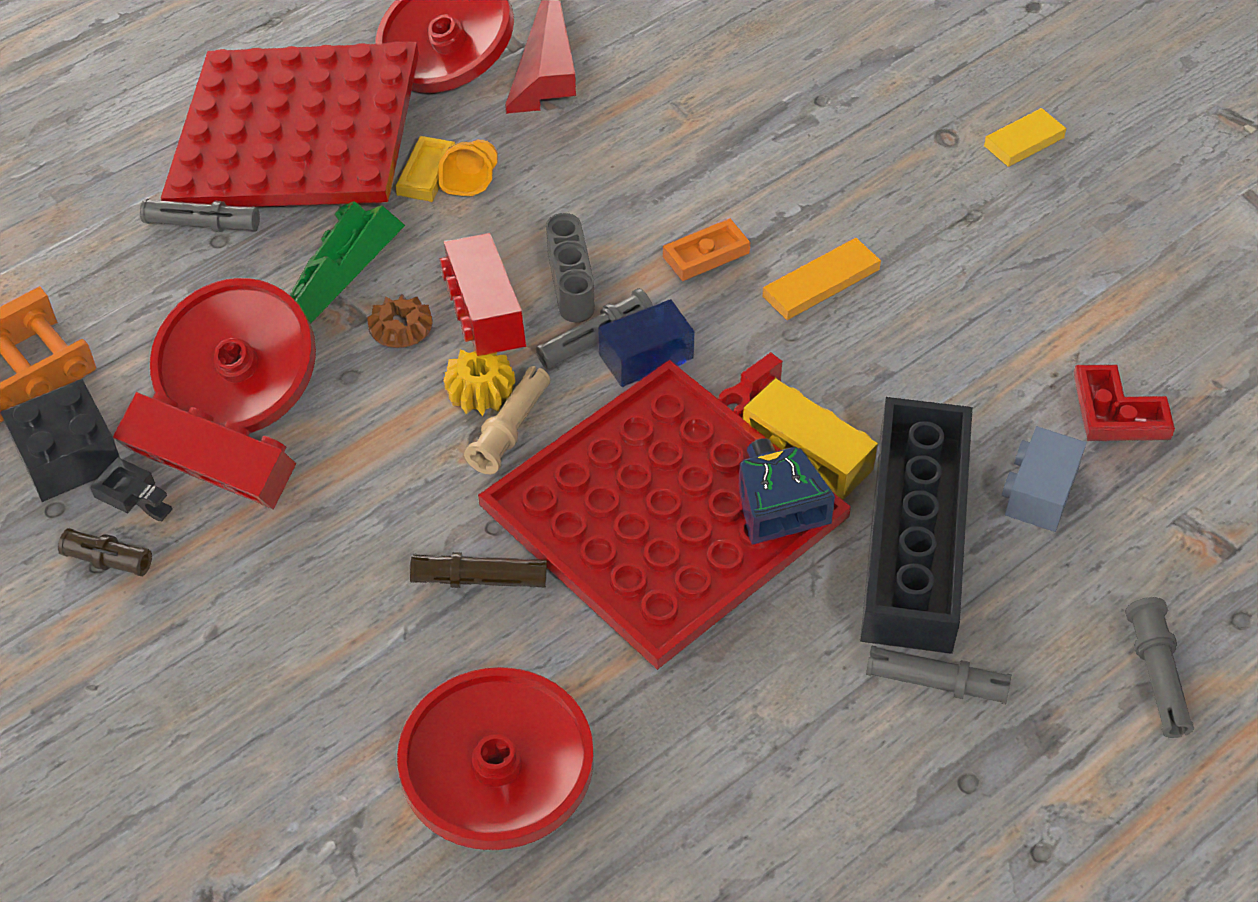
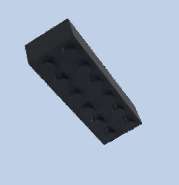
M886 397L880 431L860 642L953 654L961 613L973 407Z

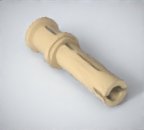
M531 366L526 370L523 378L499 413L484 422L481 426L482 434L478 440L470 443L464 452L465 459L478 472L488 475L495 474L501 467V457L506 450L512 449L517 443L518 428L550 384V376L542 368H538L533 377L532 375L536 371V367Z

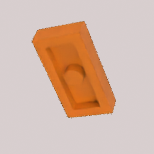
M729 218L663 245V258L683 282L749 254L751 242Z

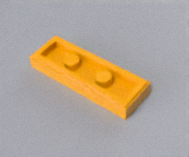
M854 238L764 286L762 297L786 320H789L879 271L881 260L861 241Z

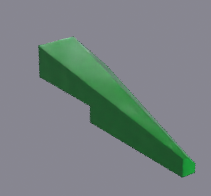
M353 201L340 206L336 211L335 216L338 222L332 230L328 229L324 232L321 238L323 241L322 245L315 255L309 259L290 293V296L305 313L310 324L404 228L405 224L383 205L365 211Z

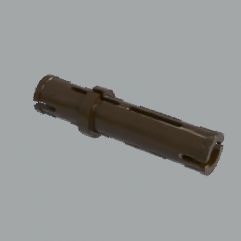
M452 552V556L411 555V583L450 584L451 588H460L461 584L546 588V559L479 558L462 556V552Z

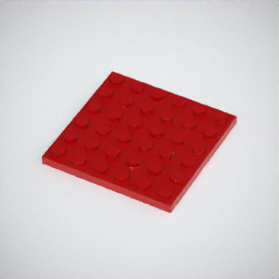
M417 42L359 43L355 45H321L312 47L288 46L285 48L218 49L207 51L163 188L161 201L211 205L214 201H223L226 206L239 207L349 204L353 201L356 203L389 202L419 58Z
M671 360L665 362L478 494L479 505L537 559H546L547 568L657 670L848 519L851 506L833 492L835 501L831 524L752 545L739 493L740 463L750 458L747 453L748 446L755 440L766 437ZM772 443L775 451H780V449Z

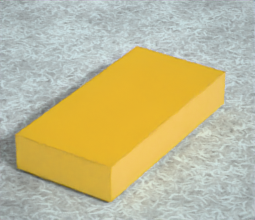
M1040 108L987 135L984 147L1010 167L1064 139L1067 128L1044 109Z
M420 136L396 184L397 196L433 202L440 188L438 178L439 161L446 150L455 145V142Z

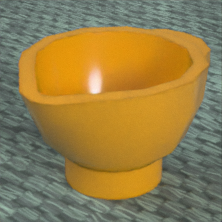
M477 139L473 142H459L449 147L439 161L438 178L441 190L447 194L459 196H474L485 191L492 181L493 169L498 162V152L494 145L488 141Z

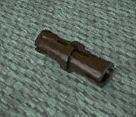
M67 528L61 534L58 543L60 555L92 562V565L100 570L114 568L143 577L148 572L152 562L151 550L118 542L115 536L108 534L98 537ZM95 548V549L107 551V552H109V553L118 554V555H117V556H113V555H109V554H106V553H102V552H100V551H96V550H93V549Z

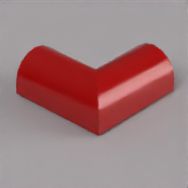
M1075 365L1074 380L1087 441L1171 440L1175 427L1167 396L1125 397L1118 365Z

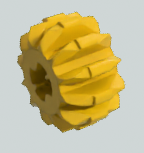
M460 349L458 359L448 360L447 372H445L444 387L447 390V394H449V400L452 402V405L461 406L465 414L476 409L482 417L488 408L499 412L502 402L507 401L514 388L513 384H515V373L512 371L507 355L492 353L477 356L475 349L470 353Z

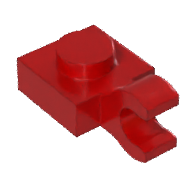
M770 352L743 371L740 382L733 387L724 389L719 394V400L726 406L737 404L738 406L734 408V412L743 419L744 407L775 378L781 381L783 361Z

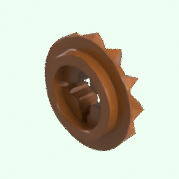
M403 294L397 300L385 297L382 305H373L372 314L367 317L371 336L378 343L393 348L409 347L419 343L430 333L433 325L429 305L422 304L418 296L408 300ZM400 315L401 318H406L407 326L400 323L397 319L393 320V317Z

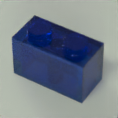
M672 299L598 327L599 355L621 387L640 381L668 360H671L677 366H681L686 361L694 359L695 331Z

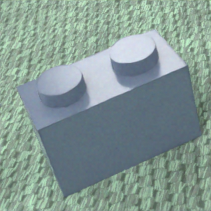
M1036 426L1031 441L1022 440L1014 462L1015 465L1020 466L1018 474L1010 471L1002 492L1003 497L1009 498L1005 516L1056 532L1079 470L1087 442Z

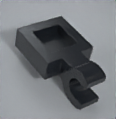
M119 457L90 486L94 498L127 514L135 505H138L151 518L162 522L173 510L172 506L162 502L166 498L167 493L161 488L154 486L155 481L151 472Z

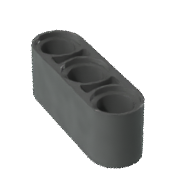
M555 214L546 222L547 253L558 308L565 320L580 323L591 318L595 310L594 278L582 224L579 218L573 214Z

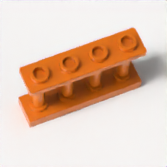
M40 286L0 307V354L16 373L0 382V412L80 380L96 370V364L90 347L84 339H80L68 346L52 327V325L58 322L48 295ZM37 334L53 354L31 366L15 345ZM0 413V422H2L4 420Z

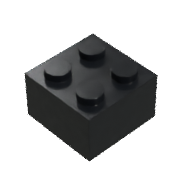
M83 379L0 412L41 502L98 479L118 457L120 458L113 436Z

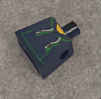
M767 438L755 440L748 446L747 453L750 458L740 463L739 493L752 545L832 523L835 496L800 448L792 447L775 451L772 442Z

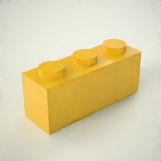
M776 378L744 407L743 420L769 439L780 450L792 447L800 448L831 491L842 500L874 470L878 447L877 442L872 440L865 432L856 430L839 419L832 411L822 408L804 397L796 388L789 387Z

